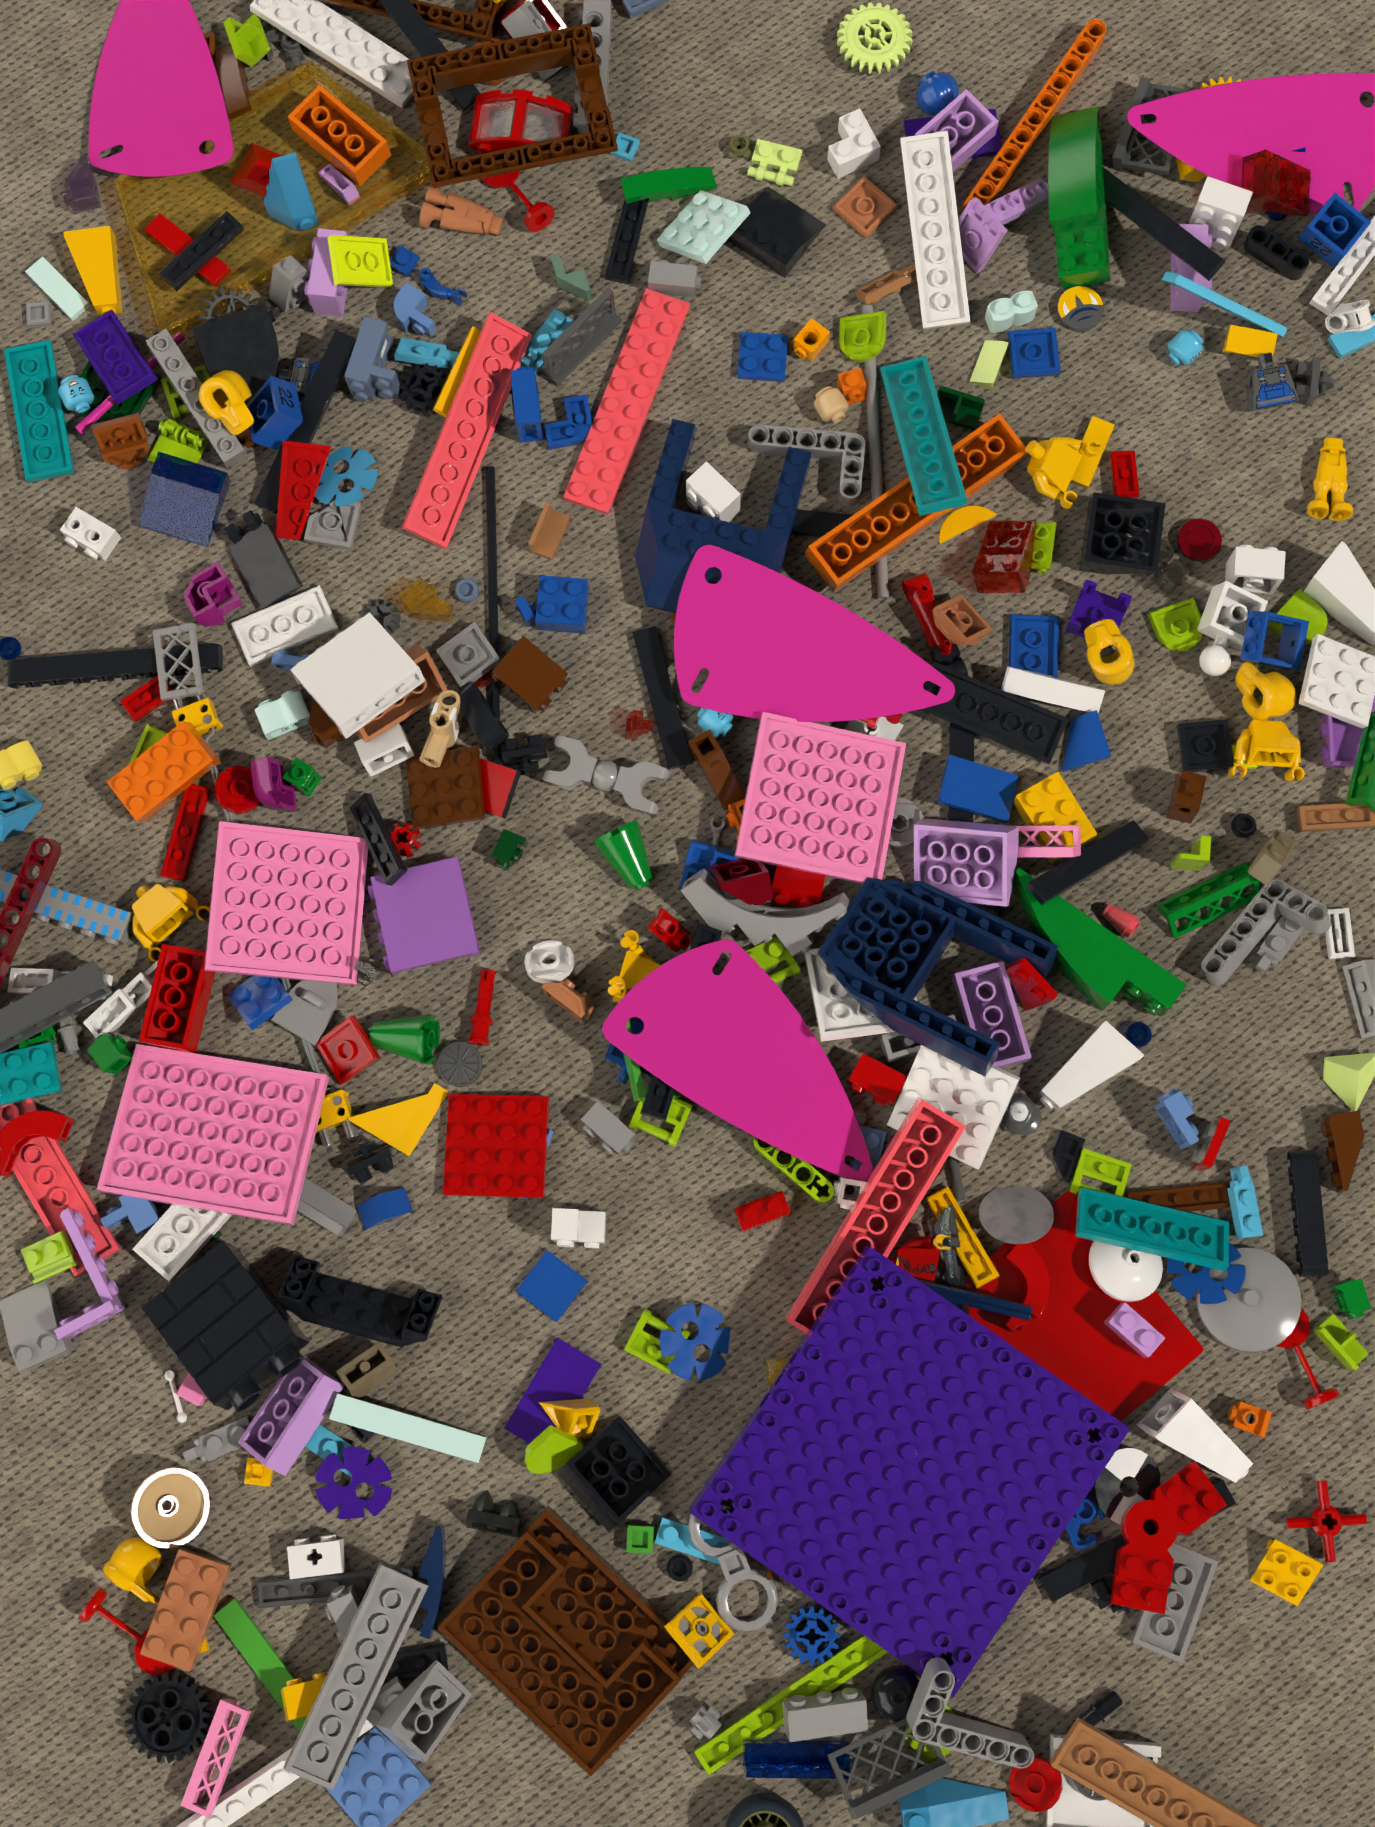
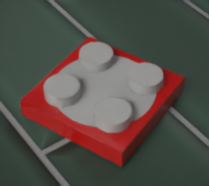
M1220 1117L1211 1121L1210 1125H1205L1201 1133V1138L1204 1139L1201 1147H1196L1191 1161L1194 1162L1193 1169L1201 1172L1213 1166L1230 1125V1120Z

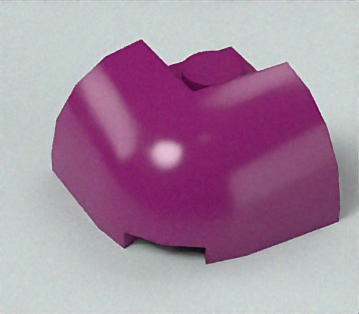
M218 561L190 578L191 583L187 587L186 593L183 594L185 602L195 620L205 626H216L226 622L223 618L224 615L244 605Z
M264 757L252 761L251 773L256 798L270 809L281 812H297L295 789L285 785V780L283 779L284 769L283 765H280V760Z

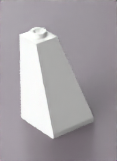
M1341 541L1313 576L1304 592L1320 604L1327 614L1374 646L1375 589L1348 546Z
M1105 1021L1038 1093L1042 1096L1040 1101L1049 1109L1054 1107L1058 1110L1132 1066L1144 1054Z
M1170 1388L1136 1424L1139 1429L1235 1483L1239 1479L1244 1478L1249 1468L1253 1465L1247 1456L1191 1398L1173 1388Z

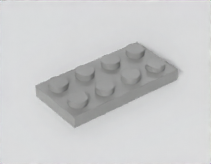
M1173 1543L1168 1549V1552L1174 1559L1171 1587H1168L1165 1614L1142 1610L1131 1642L1183 1663L1218 1561Z

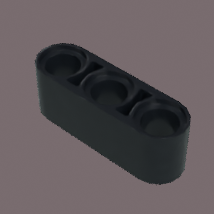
M1257 225L1250 229L1244 242V249L1247 253L1287 279L1298 280L1303 276L1309 265V257L1305 252L1264 226ZM1253 239L1259 240L1260 243L1255 242ZM1272 251L1278 252L1280 255H1275ZM1292 264H1296V265H1298L1300 268H1296V267H1294Z
M470 682L457 692L461 701L459 710L479 740L489 751L510 736L482 692L473 682Z

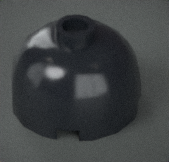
M891 1666L884 1668L871 1684L870 1696L874 1708L882 1717L889 1721L897 1722L906 1719L920 1680L914 1672L905 1667Z

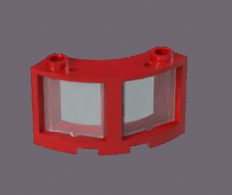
M513 89V93H502L501 90H492L476 95L468 146L476 150L477 153L484 154L568 137L573 106L549 95H546V99L533 96V91Z

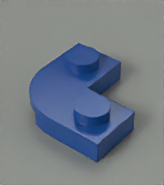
M587 394L564 398L568 420L544 424L549 450L574 446L587 438L592 426Z

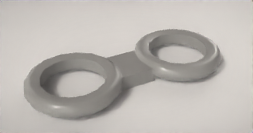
M730 1498L727 1501L724 1499L721 1501L722 1506L732 1507ZM690 1514L688 1529L691 1541L696 1549L706 1556L718 1559L725 1578L718 1588L716 1597L717 1609L721 1618L735 1630L748 1632L760 1629L770 1621L776 1612L778 1595L773 1581L766 1580V1574L761 1570L750 1568L744 1551L734 1543L729 1542L726 1545L714 1546L705 1542L700 1535V1520ZM747 1579L755 1580L762 1584L766 1590V1606L761 1614L755 1618L748 1620L739 1619L732 1615L728 1609V1594L738 1582Z

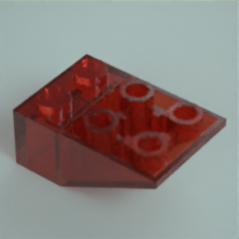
M1266 149L1243 157L1241 188L1253 192L1248 207L1259 211L1303 217L1308 216L1311 181L1309 169Z
M1035 520L989 521L972 570L978 593H1025L1031 574L1036 529Z

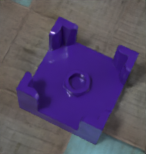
M1086 579L1066 632L1085 638V629L1089 625L1104 619L1114 620L1119 628L1132 596L1120 593L1118 598L1101 593L1095 590L1097 583Z

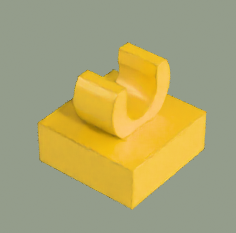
M248 1457L244 1484L270 1487L273 1470L265 1467L256 1458Z

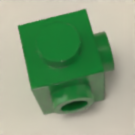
M108 1033L98 1036L87 1049L103 1072L117 1075L131 1062L133 1057L126 1048V1041L121 1036Z

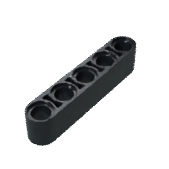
M1315 1150L1288 1151L1287 1160H1290V1167H1288L1289 1185H1292L1293 1191L1290 1192L1292 1211L1295 1212L1293 1229L1294 1236H1297V1244H1295L1296 1261L1300 1265V1269H1297L1299 1277L1327 1276L1328 1258L1318 1156Z

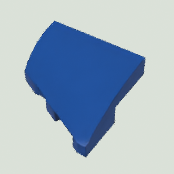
M1097 710L1071 720L1065 758L1062 765L1063 772L1085 767L1086 764L1111 757Z
M691 839L679 888L682 889L684 882L703 868L714 878L709 866L739 859L734 857L735 850Z

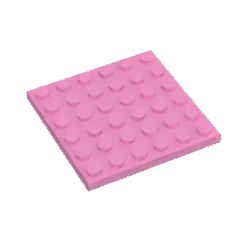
M762 712L734 857L826 875L827 877L864 884L867 878L882 880L906 743L812 722H797L794 718Z
M219 821L204 971L356 985L368 846L365 839Z

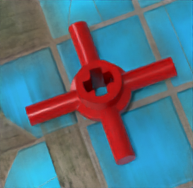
M1327 1480L1317 1481L1319 1506L1312 1511L1310 1517L1286 1518L1287 1529L1312 1527L1316 1534L1323 1537L1325 1562H1336L1333 1536L1340 1532L1342 1526L1367 1524V1516L1365 1513L1341 1515L1336 1508L1330 1506ZM1329 1517L1331 1518V1524L1323 1525L1322 1519Z

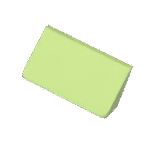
M985 340L969 383L992 390L1005 356L1008 342Z

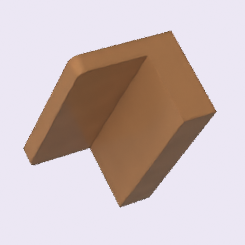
M547 501L530 538L529 549L530 553L553 561L571 518L569 515L553 510L551 503Z

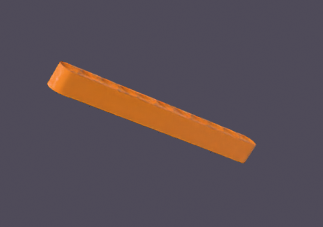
M1092 19L1083 28L965 200L961 214L969 201L975 197L983 205L997 199L1102 46L1106 33V25L1102 20ZM994 175H998V176H1000L1001 178H995V177H993V176H994ZM981 193H986L989 196H982Z

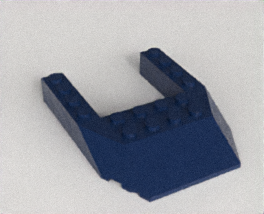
M672 419L648 499L635 554L646 606L676 614L679 596L688 568L697 550L705 545L719 547L781 573L808 475L812 452L788 447L766 529L763 531L675 509L695 439V424ZM716 567L709 568L705 573V579L710 584H716L722 578L721 571Z
M867 878L848 906L846 914L840 918L818 951L819 957L847 993L893 1031L986 1077L997 1059L1000 1042L914 1000L953 937L1008 964L1025 957L1044 979L1055 962L1058 946L924 881L899 883V880L889 879L882 881L880 879Z

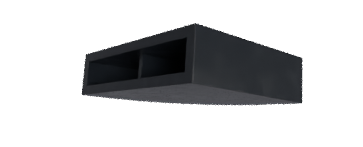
M265 303L200 325L191 330L209 377L223 370L235 371L245 380L252 395L244 402L245 404L252 399L270 376L275 377L278 366V342L272 324L276 321L271 308L267 309Z

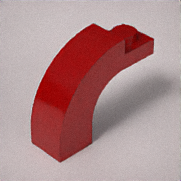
M32 1111L22 1114L7 1123L0 1131V1176L9 1178L21 1148L28 1141L38 1137H49L66 1143L75 1119L51 1111Z
M1030 1243L1014 1244L1003 1259L1021 1275L1024 1282V1295L1020 1304L1031 1306L1033 1309L1031 1316L1036 1319L1042 1314L1048 1301L1050 1281L1047 1267L1040 1254ZM1009 1316L1003 1326L1010 1332H1013L1015 1329L1020 1331L1029 1320Z

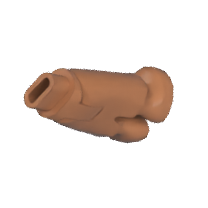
M431 184L427 190L425 202L422 205L419 227L427 228L433 220L441 221V228L475 234H484L485 232V235L492 233L499 236L504 218L496 216L494 211H489L484 206L450 192L446 196L440 192L438 187L433 188ZM437 205H440V206H444L445 208H444V209H441V208H437L436 206H437Z

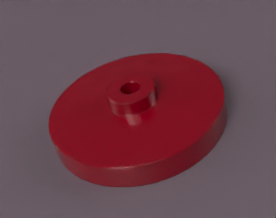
M1201 518L1186 522L1177 536V544L1181 553L1186 558L1197 562L1207 561L1214 557L1222 543L1218 527L1211 521Z

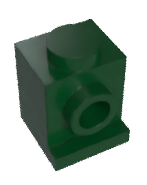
M503 829L492 852V858L496 861L495 865L509 870L514 862L518 863L523 854V849L520 848L521 846L527 847V839Z

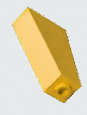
M103 226L63 232L86 290L99 316L104 315L110 310H113L115 314L123 313L116 236L111 227Z

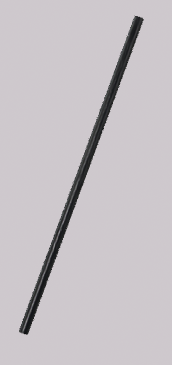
M487 466L486 516L489 642L499 655L495 467ZM493 668L490 670V706L500 719V681L497 682L491 677ZM501 743L491 750V762L501 765Z

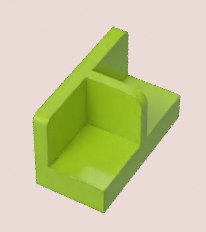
M253 14L243 24L230 17L223 22L234 55L238 60L253 67L270 51L261 21L256 14Z
M1334 1314L1328 1316L1313 1330L1348 1371H1356L1359 1368L1357 1364L1369 1355L1356 1340L1357 1334L1349 1332Z

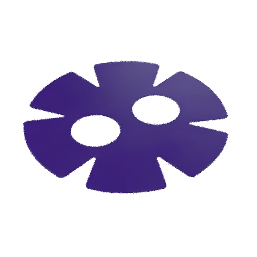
M358 1447L343 1448L344 1463L335 1453L330 1454L321 1463L315 1478L316 1481L330 1484L329 1486L316 1489L317 1497L322 1506L328 1512H331L339 1504H342L338 1519L365 1518L363 1505L373 1516L379 1514L389 1502L392 1488L378 1485V1483L392 1480L390 1470L385 1462L378 1456L366 1465L370 1451ZM346 1469L351 1473L352 1481L349 1485L342 1487L335 1483L334 1474L337 1470ZM360 1483H369L374 1488V1494L370 1499L362 1500L357 1497L356 1487Z

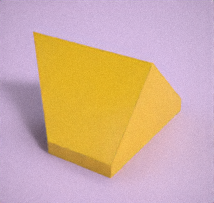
M589 1398L539 1402L558 1429L581 1440L590 1439L600 1414V1407Z

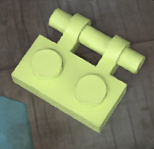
M758 139L752 156V163L759 165V167L749 166L747 175L756 177V180L762 182L763 179L776 182V185L782 187L783 185L793 186L795 177L786 174L787 172L797 173L802 150ZM767 167H769V168L777 169V170H780V171H779L778 173H776V172L768 171V170H766V169H767Z

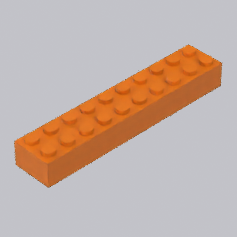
M1000 413L952 446L967 499L1020 463L1027 454L1025 451L1026 447ZM908 476L809 545L805 556L834 593L955 507L919 516Z

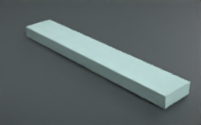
M339 1393L336 1394L329 1419L476 1463H479L486 1437Z

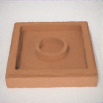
M863 176L832 207V210L867 239L898 208V204L868 178Z

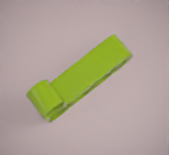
M754 1137V1148L811 1199L819 1204L828 1203L832 1199L834 1186L808 1162L790 1155V1163L782 1165L777 1161V1155L784 1151L772 1145L768 1148H762L758 1145V1138ZM801 1168L807 1169L810 1172V1179L805 1182L799 1181L796 1177L797 1170ZM815 1177L819 1179L815 1184L820 1188L824 1186L828 1188V1197L823 1195L819 1198L817 1196L818 1189L812 1186L811 1190L807 1188Z

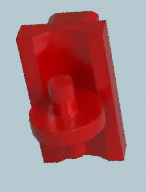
M663 908L659 909L657 917L647 926L649 931L675 953L679 948L685 950L693 939L689 935L690 932Z

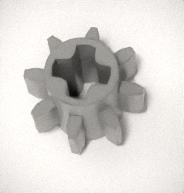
M701 1705L689 1719L693 1724L690 1731L699 1740L703 1735L709 1740L722 1725L717 1720L720 1717V1713L712 1705L708 1709Z

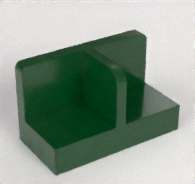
M939 386L937 396L945 422L975 431L985 399Z

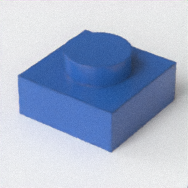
M399 245L390 258L391 269L408 278L419 262L420 257Z
M524 596L516 599V606L527 627L536 624V609L532 601L527 603Z

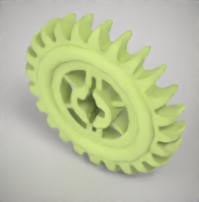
M870 2L868 7L861 4L859 5V11L855 8L851 9V15L846 14L844 21L840 22V29L837 31V45L841 46L840 54L846 52L845 62L852 58V68L857 63H860V72H862L865 66H868L869 74H871L873 67H876L878 74H880L882 66H885L887 72H889L891 63L897 68L899 65L898 58L904 62L905 53H910L909 46L913 42L911 38L912 30L909 29L910 23L904 21L905 15H898V9L895 8L891 11L888 4L885 7H882L880 2L876 6H873V3ZM882 25L888 28L890 32H885V29L882 27ZM862 29L865 35H858L859 31ZM892 38L891 42L888 44L886 40Z

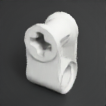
M1369 300L1339 304L1325 320L1327 330L1333 334L1351 331H1364L1373 327L1375 320L1370 315Z

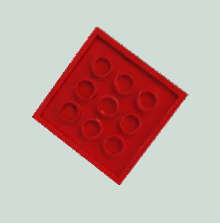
M449 1094L443 1195L545 1199L550 1097Z

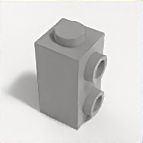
M291 255L273 265L269 298L284 313L301 305L307 270Z
M666 260L650 262L648 289L666 295L695 298V292L700 290L702 275H698L697 266L686 262L680 264L669 263Z
M599 1101L581 1118V1121L585 1124L582 1129L592 1138L595 1135L603 1140L601 1146L611 1155L614 1152L618 1155L622 1152L627 1154L636 1144L634 1141L636 1135Z
M342 1585L331 1591L327 1606H325L329 1620L336 1623L338 1628L336 1634L341 1644L361 1604L354 1585L349 1587Z

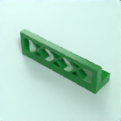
M1371 712L1369 724L1363 728L1346 803L1349 806H1366L1375 813V712Z
M1245 862L1157 904L1159 913L1167 920L1172 937L1176 939L1250 903L1261 888L1259 881L1248 873L1249 866ZM1252 884L1253 892L1245 896L1241 895L1243 889ZM1232 896L1228 904L1219 906L1223 897ZM1205 906L1210 907L1206 915L1202 917L1197 916L1201 908ZM1182 917H1187L1185 924L1176 928L1175 921Z

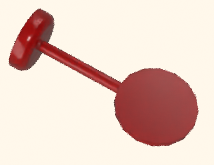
M521 171L482 178V181L490 187L504 188L510 186L529 209L524 217V224L529 231L538 232L553 220L555 211L549 203L539 202L533 205L514 183Z
M1301 1308L1295 1328L1284 1341L1276 1346L1285 1349H1295L1316 1393L1304 1401L1306 1409L1309 1410L1340 1397V1394L1335 1388L1321 1391L1300 1347L1310 1332L1309 1318Z
M100 1587L78 1619L85 1623L96 1612L137 1640L134 1657L137 1665L143 1672L150 1675H163L171 1671L175 1666L140 1655L149 1629L141 1635L102 1608L101 1604L107 1597V1592Z

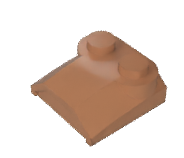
M962 594L933 609L935 626L953 644L975 646L993 630Z
M567 978L556 983H544L542 990L548 998L583 1025L588 1021L596 1008L593 1005L595 1000L585 992L580 995L573 989L575 985Z

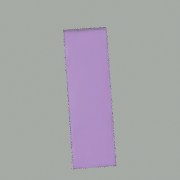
M328 164L318 172L349 206L360 198L355 185L332 165Z

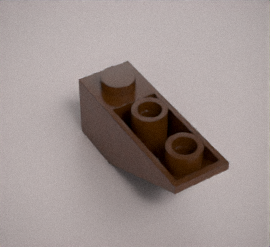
M711 730L688 741L691 754L724 811L728 809L729 804L745 799L736 777Z
M1360 1111L1328 1115L1323 1117L1324 1122H1321L1322 1135L1327 1137L1329 1146L1326 1147V1157L1328 1162H1332L1334 1171L1331 1172V1183L1334 1188L1337 1187L1338 1193L1348 1191L1364 1139Z

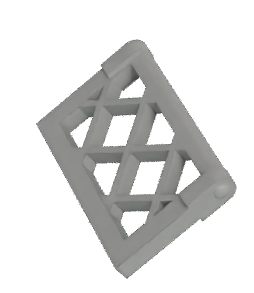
M188 623L153 630L161 700L166 701L203 695L204 689L196 624ZM189 633V645L179 640L182 634ZM170 636L173 639L163 650L162 637ZM176 642L186 648L178 659L168 653ZM190 651L193 661L191 669L182 663ZM166 655L176 661L167 673L164 662ZM179 664L189 671L181 682L171 676ZM194 674L196 687L187 688L184 685ZM169 678L178 684L177 688L173 691H168L167 680Z

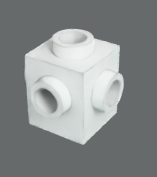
M839 1176L838 1181L834 1180L833 1196H835V1201L840 1204V1208L850 1210L867 1182L847 1179ZM848 1185L854 1187V1192L851 1195L845 1193V1188Z

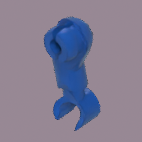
M422 268L420 270L419 281L433 297L452 298L456 305L462 304V298L458 297L459 295L467 297L465 289L451 290L449 287L441 286L430 269Z

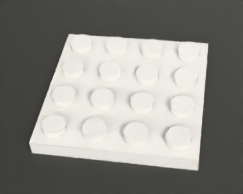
M820 948L809 949L805 952L821 1042L895 1032L847 993L819 957L818 951Z
M921 1045L887 1126L898 1130L916 1099L920 1097L966 1125L949 1156L979 1170L1020 1077L992 1065L986 1077Z

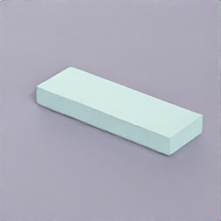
M43 256L25 271L72 321L90 307L89 303Z

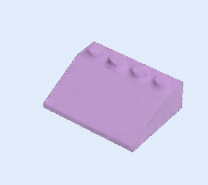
M924 819L915 823L914 881H924L967 903L1009 906L1018 856L1019 827L938 819Z

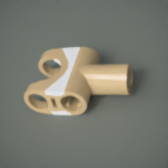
M446 690L440 693L430 715L431 731L420 756V761L430 767H440L446 751L454 746L463 722V714L459 710L460 696L453 690ZM452 696L456 699V702L453 705H445L443 699Z

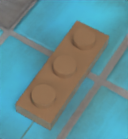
M1347 803L1308 805L1297 808L1299 832L1375 827V813L1366 806H1349Z

